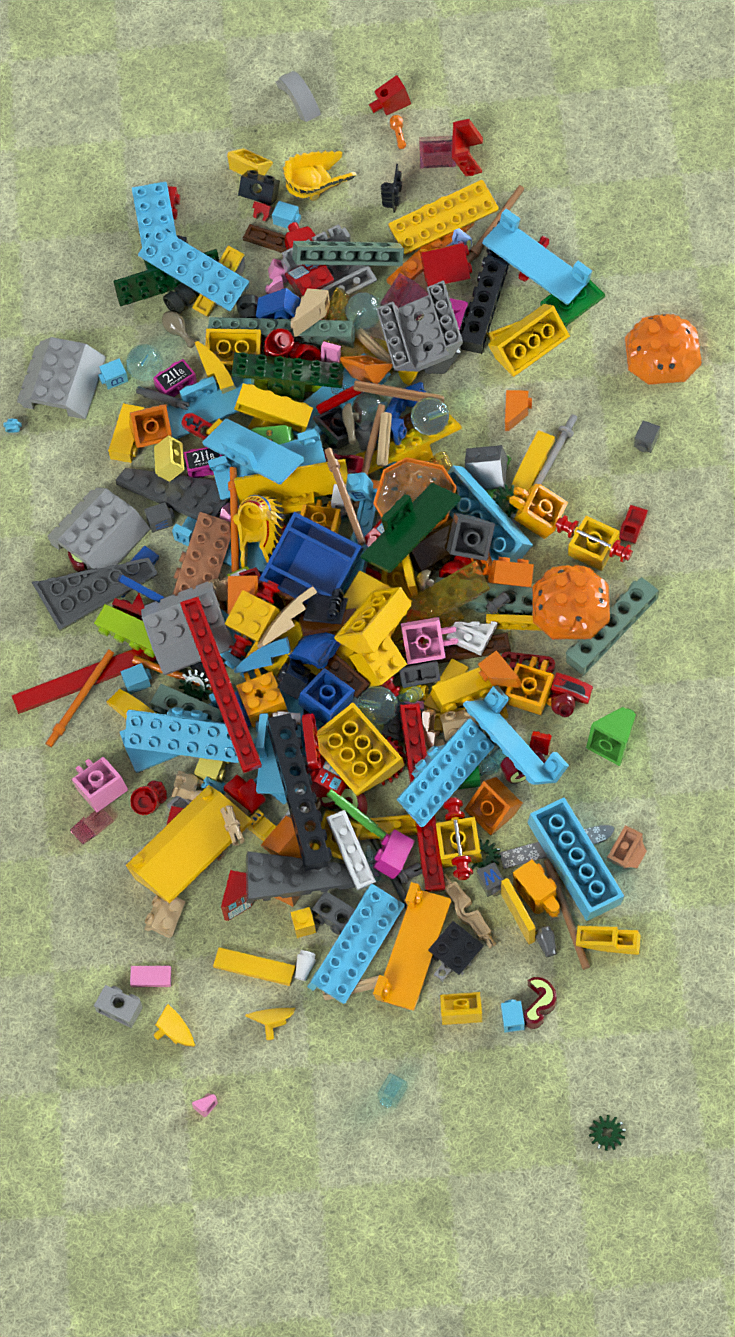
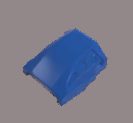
M327 632L307 635L299 641L288 656L293 660H299L302 664H312L316 668L321 669L335 655L341 643L335 640V635Z

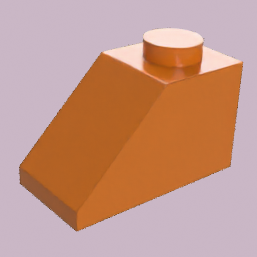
M506 390L505 431H510L528 416V409H532V398H528V391Z
M497 650L478 663L481 670L478 672L485 682L488 680L492 686L517 688L522 686L517 674Z

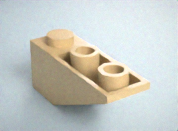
M307 288L305 295L301 297L300 306L296 308L295 317L291 319V328L294 331V336H298L325 317L330 306L328 290Z

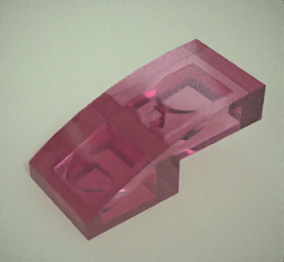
M101 809L97 813L94 811L86 819L83 817L70 831L82 844H85L101 833L114 820L104 809Z

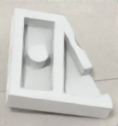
M491 621V624L455 622L452 627H456L457 631L448 634L447 639L457 638L458 643L456 645L482 655L497 628V622Z

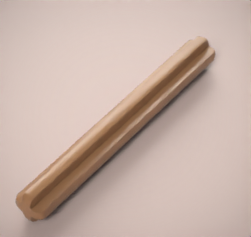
M355 380L353 389L356 391L440 406L444 403V396L358 380Z

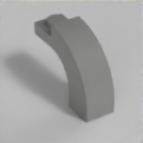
M292 71L284 74L276 81L277 87L285 91L292 100L301 120L307 122L321 115L310 89L297 72Z

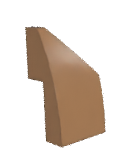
M435 709L424 710L422 714L424 738L428 748L435 746L436 736L440 735V730H434Z

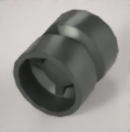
M182 282L174 288V291H170L163 296V301L167 308L178 314L185 310V306H190L197 300L194 291Z
M244 295L238 299L236 306L239 318H257V296Z

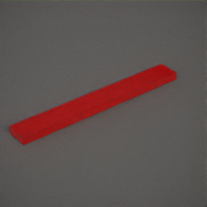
M132 649L113 656L94 685L120 676V671L137 665L132 663L134 656L151 662L157 661L156 656L152 658L145 654L142 649L138 651ZM99 662L11 695L18 714L81 691Z

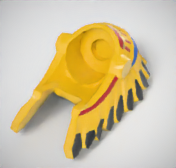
M325 150L322 153L317 151L310 152L309 154H296L294 157H290L288 161H285V166L283 167L286 188L289 193L298 198H309L312 201L317 200L319 195L326 190L353 179L356 173L350 172L331 179L326 170H330L342 158L341 151L327 152Z
M250 495L241 502L238 513L233 516V521L237 525L239 532L242 568L247 566L248 542H260L259 547L267 563L282 536L283 520L285 519L283 514L284 508L282 503L277 501V498Z

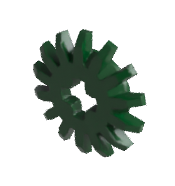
M504 484L505 489L499 486L500 492L494 491L493 494L496 495V498L492 499L510 518L511 512L516 514L517 508L511 505V503H509V506H506L503 499H506L507 496H515L513 493L514 485H511V488L508 489L507 484Z
M189 670V676L184 673L182 676L185 680H179V682L183 683V686H179V689H184V694L199 699V701H202V697L207 700L208 696L206 693L211 694L212 691L207 689V687H211L210 684H206L208 678L203 679L205 673L202 672L200 676L198 670H195V674ZM193 681L195 683L200 684V686L198 687L199 691H197V689L193 690L191 688L193 686Z
M479 839L481 851L489 854V856H486V860H482V862L473 863L471 869L477 866L479 870L492 863L499 865L500 862L496 858H501V855L496 854V852L500 851V849H493L496 843H492L489 846L488 839L485 844Z
M610 1115L606 1116V1120L599 1116L600 1122L593 1120L596 1127H589V1130L594 1131V1133L589 1134V1137H595L591 1143L595 1144L598 1142V1149L603 1145L605 1146V1151H608V1146L615 1150L614 1144L617 1143L621 1146L622 1143L619 1139L625 1140V1136L621 1135V1133L626 1132V1130L619 1128L623 1123L619 1122L616 1124L617 1117L610 1121ZM606 1127L607 1130L610 1128L613 1130L610 1138L602 1136L604 1133L603 1128Z

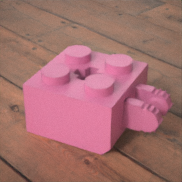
M439 617L401 623L407 664L445 658L444 646L458 643L457 638L442 639V634L454 633L457 630L456 627L441 628ZM421 637L428 639L424 645L418 642Z
M101 757L94 763L88 758L85 761L87 768L83 770L80 766H77L75 769L78 775L71 779L77 791L96 813L128 791L122 777L104 757Z

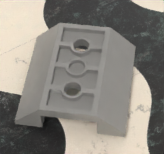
M444 281L427 287L428 296L397 308L394 302L376 308L392 364L396 371H421L452 358L462 345L463 340ZM419 315H424L422 320L416 321ZM428 345H433L430 351H425Z

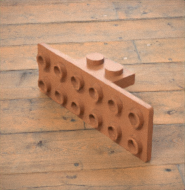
M203 512L199 513L186 552L182 551L179 559V562H182L181 567H177L173 577L176 579L173 595L178 596V593L189 588L196 589V586L218 579L231 539V522Z

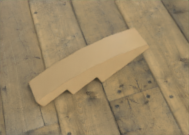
M313 586L292 600L277 615L257 644L258 648L265 646L295 626L291 619L306 609L302 602L317 593Z

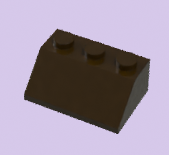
M453 519L428 533L409 553L413 568L418 574L423 570L431 571L429 577H431L446 563L454 560L456 555H451L446 550Z

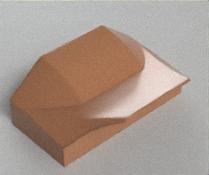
M625 825L607 856V861L622 868H638L647 852L643 844V834Z

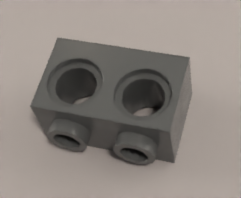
M436 660L407 664L398 671L400 684L403 688L441 681Z
M324 892L312 908L314 920L321 925L327 924L330 926L331 931L337 935L341 934L355 911L353 907L328 892ZM326 907L331 909V911L328 913H323L321 911L323 908ZM340 918L348 919L345 923L338 922Z

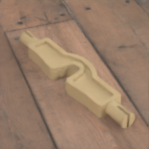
M444 874L445 893L455 905L457 917L462 923L470 926L478 939H483L489 949H491L496 943L490 936L491 930L485 923L481 913L478 910L470 913L464 912L472 904L471 899L456 881L452 883L447 874Z

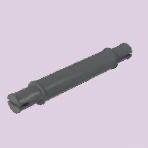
M138 386V389H136V393L143 395L145 398L176 408L188 410L187 407L190 406L188 402H184L180 398H175L149 388L145 389Z

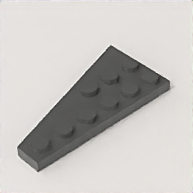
M126 467L116 479V485L159 504L166 502L168 508H172L197 520L200 512L218 518L222 507L230 502V498L220 499L215 480L178 475L169 482L159 477L153 471Z
M144 558L124 564L110 565L105 568L67 574L57 578L52 577L47 580L33 581L32 584L59 631L102 608L105 604L107 605L114 601L115 598H119L133 590L118 582L117 579L120 574L142 585L158 576V573L150 559Z
M249 851L246 854L247 904L259 899L268 901L273 897L288 898L308 895L313 891H321L322 893L328 892L329 889L333 888L342 890L356 887L346 864L329 862V865L326 867L305 871L302 858Z

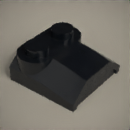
M340 406L313 417L315 423L326 435L325 443L332 449H339L350 444L347 429L342 419L343 409ZM354 421L356 430L359 427V425Z

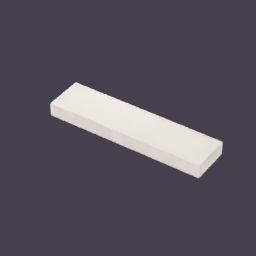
M345 810L326 817L356 889L360 890L370 886L371 883L375 884L376 880Z

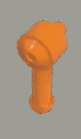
M394 115L390 118V127L395 130L398 148L404 149L406 142L404 141L401 129L403 127V119L399 115Z

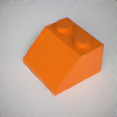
M499 557L498 560H493L487 583L531 587L534 564H528L529 560L517 559V562H510V558Z
M497 777L483 781L464 810L471 817H475L476 822L490 835H493L514 817L523 803Z

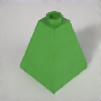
M621 707L593 722L586 748L620 766L636 714L634 711Z

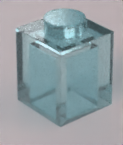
M389 1072L377 1093L379 1102L385 1107L390 1108L392 1106L397 1108L408 1089L407 1081Z

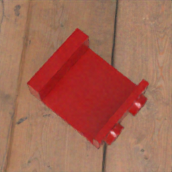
M470 119L453 122L452 159L465 176H474L482 173V169L470 154V146L483 144V137Z
M458 241V244L437 249L427 250L425 248L419 250L427 287L441 281L448 284L471 279L472 266L470 262H467L466 257L469 255L468 246L464 245L462 241Z

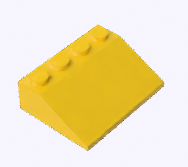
M354 702L317 731L320 754L356 796L390 778L405 766L402 757Z

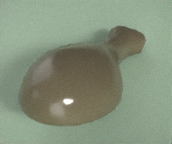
M174 311L165 312L162 316V324L165 330L172 335L180 336L186 342L187 347L192 348L196 340L187 334L183 317Z
M348 403L343 407L342 419L347 429L350 445H355L354 420H359V413H353L352 405Z
M429 570L421 571L416 578V586L422 592L426 585L432 587L434 580L429 578L431 573Z

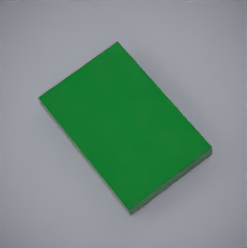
M590 280L569 305L564 304L552 294L543 299L540 305L554 306L566 327L605 298V293Z

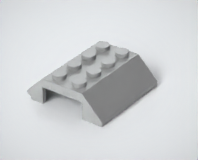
M339 224L327 230L329 236L324 231L312 237V241L350 242L348 231L345 227L341 229ZM293 247L282 252L283 259L281 263L285 273L302 265L296 264L292 259ZM326 265L334 278V283L320 290H328L331 305L376 282L377 279L368 265Z
M54 337L40 341L39 345L35 346L32 355L33 359L28 366V374L25 375L21 387L23 390L19 393L17 403L29 409H34V403L63 408L67 410L70 417L86 419L98 384V374H101L99 366L104 365L106 356L85 343Z
M96 488L83 498L84 501H80L72 509V514H68L58 524L60 527H55L48 535V540L52 546L58 550L62 547L68 550L87 565V570L118 565L150 530V527L132 506L107 488Z
M207 581L197 585L196 589L189 588L178 593V596L174 594L160 600V603L157 601L150 603L141 610L142 620L153 652L164 676L201 662L180 606L182 601L199 597L220 654L231 650L228 648L229 645H234L231 633L225 625V620L217 600L218 596L212 582L209 583Z

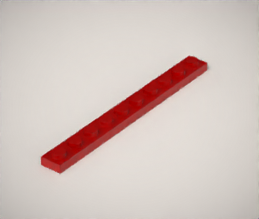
M199 597L182 601L180 606L243 773L261 768V761Z
M419 703L405 704L399 707L410 783L415 779L411 774L416 769L415 765L427 756ZM434 815L424 827H420L415 821L424 890L427 892L445 890L436 818Z

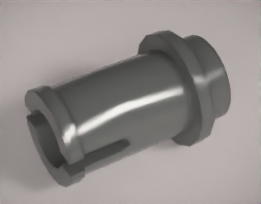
M503 591L492 601H487L488 604L485 607L491 614H497L498 610L511 600Z
M417 862L404 870L402 869L397 875L400 882L408 883V880L422 874V869H418L421 867L420 864Z

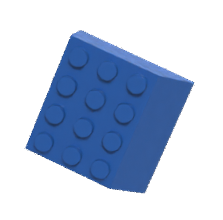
M294 512L259 580L266 583L270 580L278 584V589L281 592L294 598L312 586L317 591L314 595L332 596V591L336 588H340L343 591L364 548ZM309 598L303 601L302 603L307 605Z

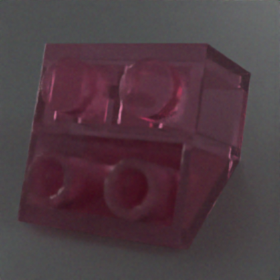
M453 135L419 137L420 168L456 167V163L452 159Z
M399 273L380 303L383 306L394 302L397 308L429 294L415 281Z

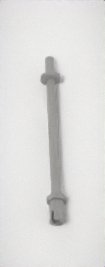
M571 414L566 425L558 428L560 436L533 485L542 484L566 438H571L574 435L571 429L577 420L576 415ZM512 514L510 519L518 528L523 526L514 520L516 514Z

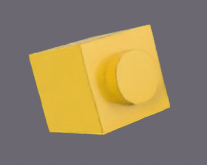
M310 907L290 912L297 938L316 933Z

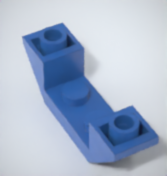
M423 382L403 388L426 393ZM395 397L390 401L385 412L392 414L390 437L395 445H399L407 433L404 420L399 419L402 411H405L406 406L419 408L422 402Z

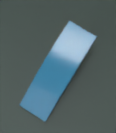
M288 636L272 641L251 653L234 669V673L273 665V657L291 652Z

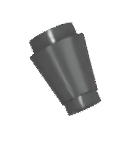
M550 926L536 930L535 938L545 957L556 955L554 930H551Z

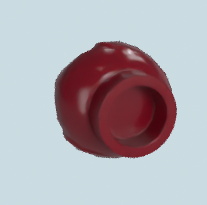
M553 693L546 701L547 705L551 706L552 711L562 717L572 715L575 708V700L569 694L559 695Z

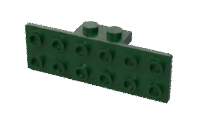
M217 249L204 252V254L219 262ZM145 260L146 271L113 281L120 307L173 291L181 282Z
M245 352L234 353L232 377L267 380L268 390L281 397L287 396L289 398L304 399L305 385L342 388L344 365L337 362L311 361L300 358L266 356L263 354L255 355Z
M431 483L413 502L411 496L404 494L383 515L381 521L384 532L363 552L361 558L391 573L458 504L461 497L435 483Z

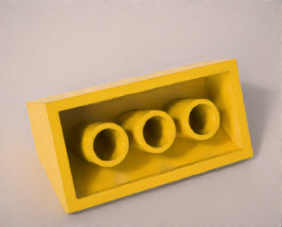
M543 304L491 341L488 346L495 359L515 377L569 338L570 335L555 307Z
M396 587L372 591L335 635V640L358 654H372L377 651L381 642L388 637L390 631L397 626L399 620L407 614V610L411 607V603L403 589Z

